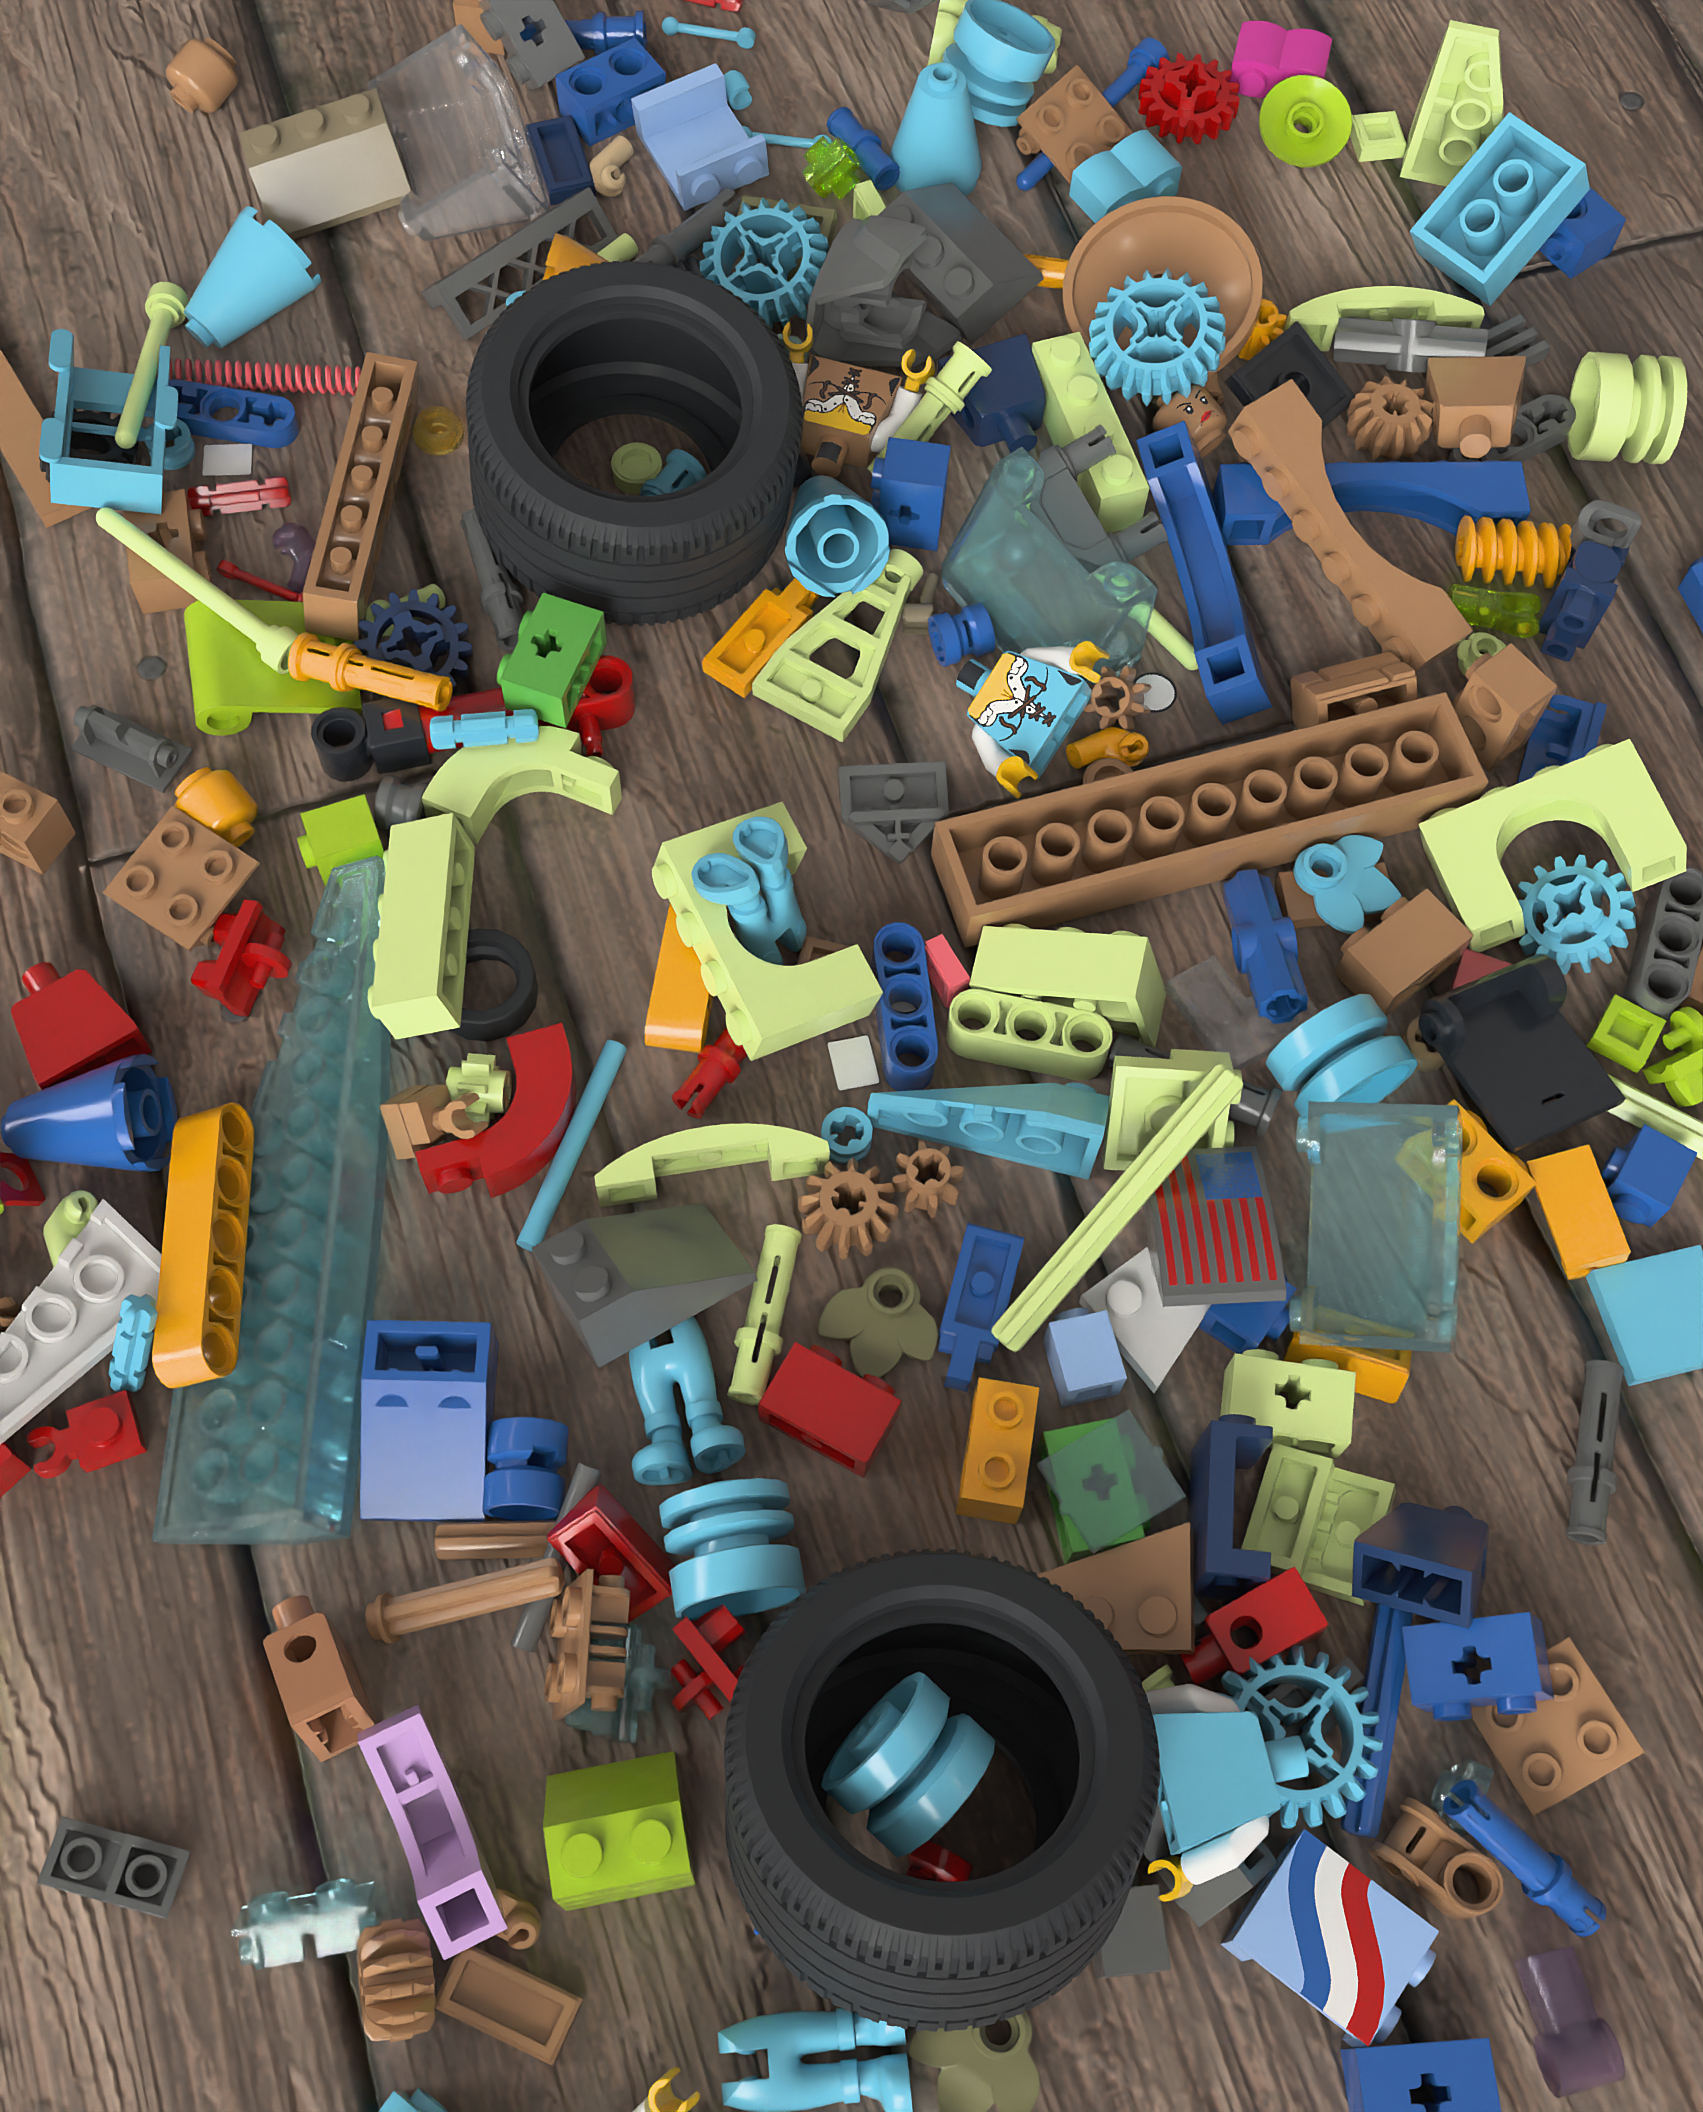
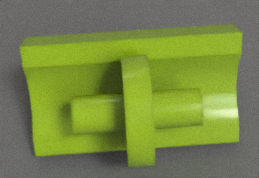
M1683 1007L1671 1014V1032L1662 1037L1667 1049L1673 1050L1680 1046L1683 1050L1642 1070L1649 1085L1665 1083L1678 1108L1692 1106L1703 1101V1016L1691 1007Z

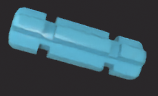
M533 709L513 710L514 716H506L505 711L461 715V720H454L453 715L438 716L432 718L430 722L431 742L433 747L438 750L456 748V743L463 742L464 747L508 744L509 738H516V743L535 742L539 738L538 716Z
M131 1294L121 1303L119 1316L122 1318L117 1324L112 1356L114 1357L110 1361L108 1372L111 1378L110 1387L115 1392L128 1390L135 1393L144 1384L146 1374L144 1369L148 1365L154 1335L152 1330L155 1328L158 1315L155 1309L156 1300L148 1294L141 1297Z

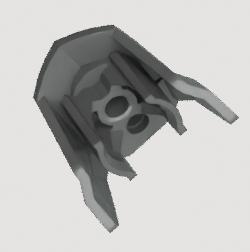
M871 215L863 220L852 218L841 228L820 269L809 298L805 340L808 336L807 324H810L814 337V342L809 352L817 357L858 367H902V357L908 350L914 349L916 358L912 367H916L926 362L929 355L932 360H936L952 349L957 341H962L961 332L957 327L925 310L927 307L926 301L902 298L892 291L899 274L912 265L911 258L908 256L928 237L924 226L899 219Z

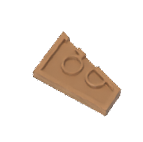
M1190 1522L1037 1574L1040 1578L1046 1577L1049 1579L1051 1585L1055 1583L1059 1585L1063 1592L1072 1594L1075 1601L1079 1600L1084 1604L1085 1610L1090 1609L1094 1613L1095 1619H1100L1104 1623V1629L1110 1630L1114 1640L1119 1642L1122 1652H1126V1654H1195L1194 1527Z

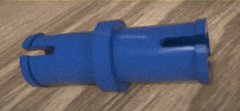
M841 107L836 109L827 120L828 132L845 149V156L850 164L856 168H861L874 183L873 185L876 189L880 191L890 189L895 185L900 176L897 163L893 162L881 148V140L877 134L870 129L866 130L849 108Z

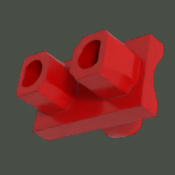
M244 900L238 913H222L219 915L213 928L214 941L222 950L217 961L204 959L197 963L191 976L192 984L205 996L219 1000L234 1015L248 1017L260 989H264L269 976L285 978L290 972L292 962L286 955L280 952L285 942L283 936L286 930L265 915L263 906L258 901Z
M724 1604L705 1613L695 1622L686 1616L672 1628L674 1633L705 1670L697 1675L685 1659H682L671 1668L670 1672L683 1687L671 1702L679 1714L696 1704L709 1721L717 1717L724 1710V1707L711 1692L716 1685L731 1702L735 1686L738 1683V1678L745 1663L734 1672L721 1654L744 1635L746 1631Z

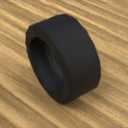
M476 928L468 931L466 965L480 960L500 961L510 966L514 971L517 980L516 989L512 996L498 1007L484 1011L468 1010L462 1007L460 1028L449 1029V1031L467 1040L489 1042L507 1037L526 1024L536 1008L539 988L530 953L517 938L496 929Z

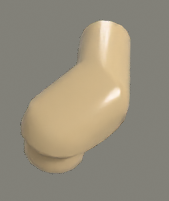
M617 136L590 162L589 168L595 183V189L606 197H615L622 192L626 177L625 173L621 174L619 168L634 154L631 143L623 136Z

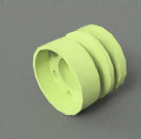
M1588 352L1582 358L1577 368L1569 401L1576 410V419L1567 436L1568 448L1572 458L1610 462L1620 451L1623 460L1629 463H1638L1643 459L1644 462L1649 464H1663L1669 460L1677 446L1683 428L1687 405L1686 369L1681 358L1660 356L1656 359L1655 356L1641 354L1632 365L1626 354Z

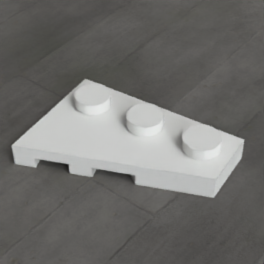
M1148 1247L1082 1294L1079 1301L1083 1308L1089 1309L1090 1314L1107 1310L1119 1352L1153 1393L1156 1392L1212 1305L1163 1307Z

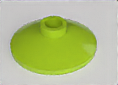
M1297 75L1282 80L1268 92L1259 113V129L1265 145L1278 159L1297 167H1315L1331 161L1343 150L1350 137L1352 114L1346 98L1332 83L1316 76ZM1294 125H1304L1309 133L1298 131Z

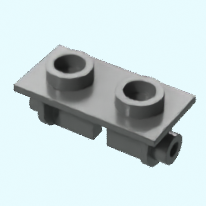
M97 705L79 707L73 718V723L79 727L81 735L72 745V751L162 793H165L193 753L191 748Z

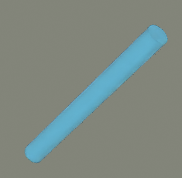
M613 1040L606 1041L516 1241L520 1247L528 1251H532V1247L541 1243L544 1239L626 1054L627 1048L619 1042Z

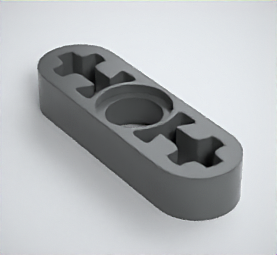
M1547 394L1520 406L1513 434L1519 436L1524 444L1517 447L1508 445L1506 447L1490 448L1489 452L1482 456L1480 462L1486 460L1524 462L1562 443L1567 438L1576 419V410L1573 404L1562 396ZM1542 417H1543L1546 421L1543 422V423H1541V424L1539 425V423H1540V421H1541V419H1542ZM1452 448L1447 459L1449 462H1478L1475 458L1466 457L1468 459L1466 460L1460 448Z

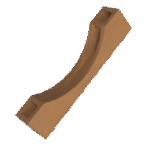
M1293 379L1243 408L1228 430L1236 451L1241 457L1248 459L1262 479L1266 493L1273 500L1278 501L1292 521L1296 535L1303 542L1308 543L1322 563V569L1326 577L1340 588L1352 605L1354 616L1363 626L1370 630L1382 647V653L1391 652L1401 662H1405L1413 668L1415 674L1452 651L1473 632L1442 588L1420 581L1390 564L1373 550L1350 524L1335 499L1326 474L1321 445L1322 420Z

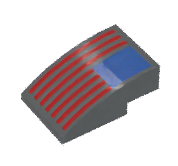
M1256 1146L1191 1149L1142 1206L1147 1222L1146 1243L1163 1307L1286 1301V1283L1275 1217Z

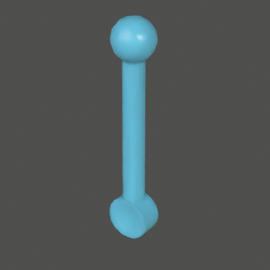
M672 16L666 17L662 22V30L669 36L679 32L736 41L740 47L745 49L752 48L756 39L755 32L747 27L741 28L739 32L679 23Z
M742 126L749 138L762 134L767 144L813 149L815 153L820 155L828 154L831 151L832 141L827 135H817L814 139L752 132L749 127Z

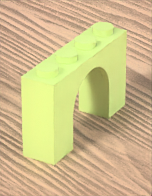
M1630 739L1615 745H1600L1589 751L1583 758L1563 766L1553 765L1538 771L1531 779L1511 787L1502 786L1491 789L1479 800L1459 808L1451 807L1439 810L1428 820L1418 824L1423 849L1454 916L1474 935L1468 945L1470 950L1479 953L1525 935L1523 911L1500 864L1503 854L1511 841L1522 831L1533 825L1546 821L1566 820L1577 822L1593 829L1609 846L1632 892L1686 872L1687 845Z
M783 801L662 842L654 867L652 868V878L658 894L663 899H669L677 915L676 925L683 943L687 947L693 946L702 964L701 976L706 989L712 996H718L727 1013L725 1020L728 1032L735 1044L738 1046L743 1045L750 1061L869 1016L883 994L858 944L801 965L783 966L771 964L752 955L735 938L727 919V905L710 902L702 898L696 891L691 875L696 862L700 858L712 853H724L741 860L733 842V831L738 824L752 817H768L779 823L788 842V863L786 867L791 875L796 873L807 847Z

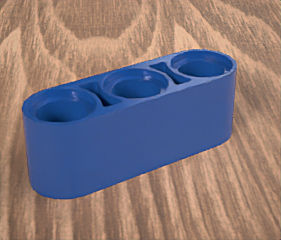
M894 922L886 924L876 934L871 960V970L883 991L875 1005L883 1073L886 1082L897 1091L923 1090L930 1084L933 1078L938 1056V1041L925 946L921 934L915 927L907 923ZM898 951L906 954L909 960L901 963L893 962L885 954ZM900 1001L912 1004L917 1010L914 1013L901 1014L895 1011L891 1005ZM904 1053H914L924 1063L916 1067L906 1066L897 1057Z

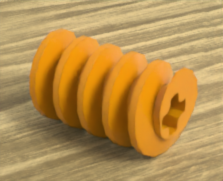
M1464 515L1458 525L1455 542V559L1457 566L1461 567L1463 581L1470 582L1476 568H1481L1484 584H1490L1496 570H1502L1503 584L1510 586L1518 571L1522 572L1523 585L1531 587L1537 573H1541L1544 588L1551 589L1557 576L1561 575L1566 568L1570 557L1572 543L1569 535L1571 526L1563 524L1556 530L1554 524L1543 522L1536 529L1533 522L1523 520L1515 527L1512 520L1505 518L1498 521L1495 526L1493 520L1489 517H1481L1474 525L1472 517Z

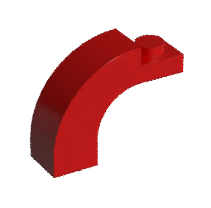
M562 1023L506 1038L516 1073L517 1085L511 1106L496 1124L472 1138L459 1139L415 1152L419 1170L428 1194L437 1191L444 1194L457 1193L469 1188L473 1181L484 1178L490 1198L505 1194L533 1178L555 1156L575 1112L577 1094L571 1053Z

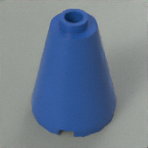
M145 1054L131 1055L13 1101L1 1119V1136L5 1145L11 1148L19 1158L140 1172L159 1171L170 1162L171 1156L163 1157L166 1142H172L173 1130L177 1122V1107L172 1086L167 1076L156 1077L150 1065L159 1064L154 1057Z

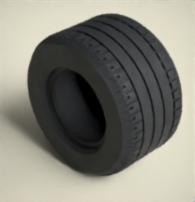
M629 260L623 262L606 261L601 262V264L593 263L591 266L583 265L580 268L563 271L559 275H553L549 279L541 281L539 285L532 286L530 290L522 293V296L517 297L514 303H510L506 310L500 313L499 318L495 319L493 325L490 326L478 347L468 377L466 420L470 482L473 505L475 506L479 524L488 543L500 561L531 592L535 591L538 597H541L542 593H546L604 612V621L607 624L614 622L617 625L628 623V626H633V624L644 626L646 623L649 626L655 625V623L662 625L666 624L667 621L673 623L677 619L685 620L688 616L695 617L698 613L702 614L708 609L715 608L717 604L721 605L726 599L729 600L735 593L740 592L761 571L778 545L788 517L802 439L803 404L795 370L787 351L784 350L782 342L779 341L776 333L759 316L758 312L751 309L750 305L743 302L739 296L733 295V292L726 290L720 284H715L710 279H705L701 275H695L694 272L684 271V269L674 268L670 265L664 266L660 263H643L640 261L630 262ZM637 414L662 420L685 433L704 454L711 473L697 483L672 493L655 496H627L603 491L580 481L554 461V457L565 440L585 424L612 415Z
M927 1548L922 1549L921 1552H917L916 1549L909 1550L908 1553L897 1551L893 1556L889 1553L882 1554L881 1558L874 1556L868 1558L867 1562L859 1561L855 1563L854 1567L847 1566L841 1572L836 1571L830 1575L829 1579L823 1578L816 1586L813 1585L808 1588L806 1594L802 1593L794 1602H791L786 1607L785 1612L782 1611L776 1620L771 1623L747 1659L730 1702L724 1740L725 1839L729 1865L745 1911L750 1915V1920L761 1938L765 1939V1944L781 1962L785 1961L784 1966L801 1982L806 1981L807 1987L817 1992L824 1999L827 1997L832 1999V2004L840 2006L850 2013L854 2010L858 2012L859 2017L868 2018L876 2023H879L881 2020L887 2022V2026H897L902 2029H908V2026L915 2027V2031L929 2030L937 2032L938 2028H944V2031L947 2032L966 2030L971 2025L973 2029L996 2023L997 2019L1004 2021L1022 2014L1024 2008L1030 2010L1048 2000L1050 1995L1053 1996L1062 1990L1089 1965L1092 1958L1098 1954L1107 1941L1109 1934L1113 1931L1127 1900L1156 1814L1159 1796L1158 1789L1160 1786L1158 1736L1155 1731L1156 1726L1146 1692L1126 1652H1122L1119 1642L1114 1640L1110 1630L1104 1629V1623L1100 1619H1095V1615L1090 1609L1085 1610L1082 1602L1079 1600L1075 1601L1072 1594L1063 1592L1056 1583L1051 1585L1049 1579L1038 1577L1037 1573L1032 1570L1027 1572L1025 1567L1021 1565L1013 1566L1010 1561L1004 1560V1562H1000L997 1557L991 1556V1558H987L982 1553H978L977 1556L971 1555V1551L964 1550V1553H958L957 1549H950L949 1552H944V1549L937 1548L936 1551H930ZM917 1672L925 1674L950 1698L947 1719L962 1713L970 1716L995 1740V1745L1009 1757L1021 1773L1029 1789L1036 1817L1034 1851L1025 1860L1002 1872L975 1880L961 1882L922 1880L900 1874L869 1859L854 1848L829 1821L825 1814L828 1793L821 1787L823 1775L847 1736L866 1713L889 1690L906 1677Z

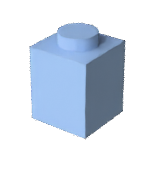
M1074 1308L1054 1317L1055 1322L1048 1324L1043 1344L1061 1408L1119 1395L1127 1377L1107 1310L1090 1314L1088 1308Z

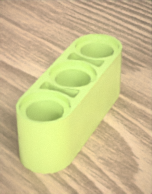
M969 989L960 992L952 1000L946 1026V1041L949 1048L959 1056L1073 1080H1089L1096 1077L1104 1067L1113 1040L1112 1029L1108 1021L1094 1012L980 989ZM974 1018L981 1021L985 1027L979 1030H971L964 1027L960 1021ZM1029 1029L1036 1032L1040 1039L1027 1041L1020 1038L1016 1031ZM1084 1040L1091 1043L1096 1050L1082 1052L1077 1050L1071 1042Z

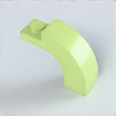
M539 726V738L535 742L516 743V738H509L508 744L461 748L438 770L421 799L427 818L454 813L472 843L477 845L496 812L504 804L523 794L532 792L557 793L613 815L622 799L619 770L614 769L610 763L596 756L586 758L582 756L580 735L578 733L557 727Z

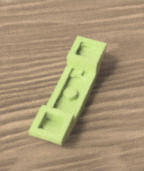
M1403 286L1361 287L1329 293L1295 307L1289 311L1284 331L1298 321L1320 351H1329L1333 336L1336 334L1339 318L1356 317L1378 321H1392V318L1437 321L1436 325L1479 329L1485 313L1483 307L1478 304L1438 291Z
M751 1123L720 1124L688 1129L645 1143L622 1155L597 1173L594 1178L599 1206L606 1207L657 1199L655 1177L766 1160L769 1162L772 1181L824 1174V1165L829 1162L830 1150L827 1140L795 1129L774 1125Z

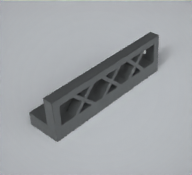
M588 187L562 201L424 289L421 293L431 309L443 305L463 340H466L492 324L496 318H499L500 313L507 308L506 299L511 294L497 290L500 268L508 265L524 270L521 291L530 290L532 286L539 285L543 281L546 268L535 265L538 244L542 241L552 243L554 234L564 227V236L573 239L576 220L588 213L602 239L591 246L580 243L581 245L597 254L617 239L618 236L592 190ZM527 252L526 262L516 259ZM533 274L543 276L532 284ZM489 276L488 286L477 284ZM466 290L486 295L482 317L471 324L455 297ZM495 298L505 301L494 308Z

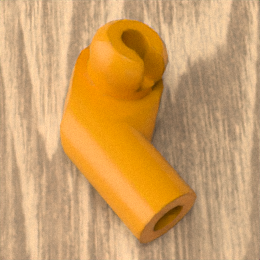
M1117 727L1102 729L1070 743L1066 747L1068 761L1076 769H1080L1103 758L1118 759L1129 767L1137 766L1149 753V743L1145 736Z

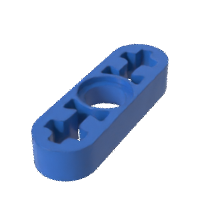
M170 380L169 386L178 391L177 419L186 423L191 435L268 448H282L291 444L299 434V424L294 407L284 397L185 380ZM223 407H233L239 410L234 418L227 421H218L212 418L213 414Z

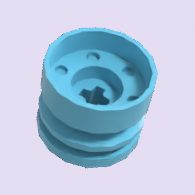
M968 0L954 28V40L956 43L950 44L945 49L943 63L951 64L964 73L974 119L1000 127L1016 126L1019 123L1016 118L1026 110V104L1034 95V84L1032 82L1037 81L1043 76L1055 50V39L1049 30L1036 18L1016 6L1001 0Z
M763 1478L719 1481L684 1491L668 1498L659 1505L662 1527L672 1530L664 1536L666 1552L675 1555L695 1556V1558L680 1563L669 1571L676 1618L684 1619L687 1616L691 1620H698L702 1615L721 1604H724L734 1617L755 1614L794 1602L799 1595L806 1593L799 1548L790 1545L769 1544V1542L784 1537L794 1530L793 1514L782 1511L790 1505L787 1483L777 1479Z

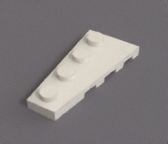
M104 1199L93 1211L90 1221L76 1239L73 1238L58 1257V1263L39 1287L36 1286L22 1304V1310L7 1330L0 1333V1445L113 1350L117 1324L122 1318L119 1316L121 1303L127 1296L132 1294L141 1297L148 1294L156 1300L155 1309L157 1307L161 1253Z

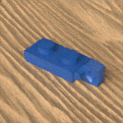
M967 1223L938 1335L941 1338L938 1351L952 1355L944 1387L967 1392L975 1361L990 1365L992 1354L996 1352L999 1340L991 1332L992 1326L1007 1310L1025 1237Z

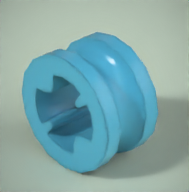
M177 419V424L174 428L166 429V442L174 440L175 443L174 446L165 448L164 469L176 470L188 465L195 455V444L191 438L190 430L186 423ZM153 423L146 430L153 431ZM145 440L144 442L151 457L152 440Z
M841 1107L834 1109L822 1122L821 1138L828 1141L829 1159L843 1165H847L848 1160L853 1157L858 1162L864 1159L871 1149L873 1128L870 1119L865 1113L856 1108ZM845 1126H852L856 1128L855 1137H862V1139H851L848 1146H841L837 1144L838 1134L831 1135V1133H842Z

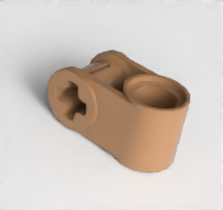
M1405 1797L1399 1805L1402 1814L1383 1842H1373L1369 1848L1368 1853L1372 1859L1387 1873L1411 1887L1440 1910L1442 1914L1451 1919L1465 1921L1491 1911L1499 1903L1503 1894V1878L1496 1864L1453 1831L1449 1824L1432 1809L1413 1798ZM1415 1834H1417L1416 1839L1406 1852V1847L1408 1846L1412 1838L1415 1836ZM1456 1869H1462L1471 1873L1477 1880L1479 1898L1475 1904L1461 1900L1455 1893L1453 1875Z

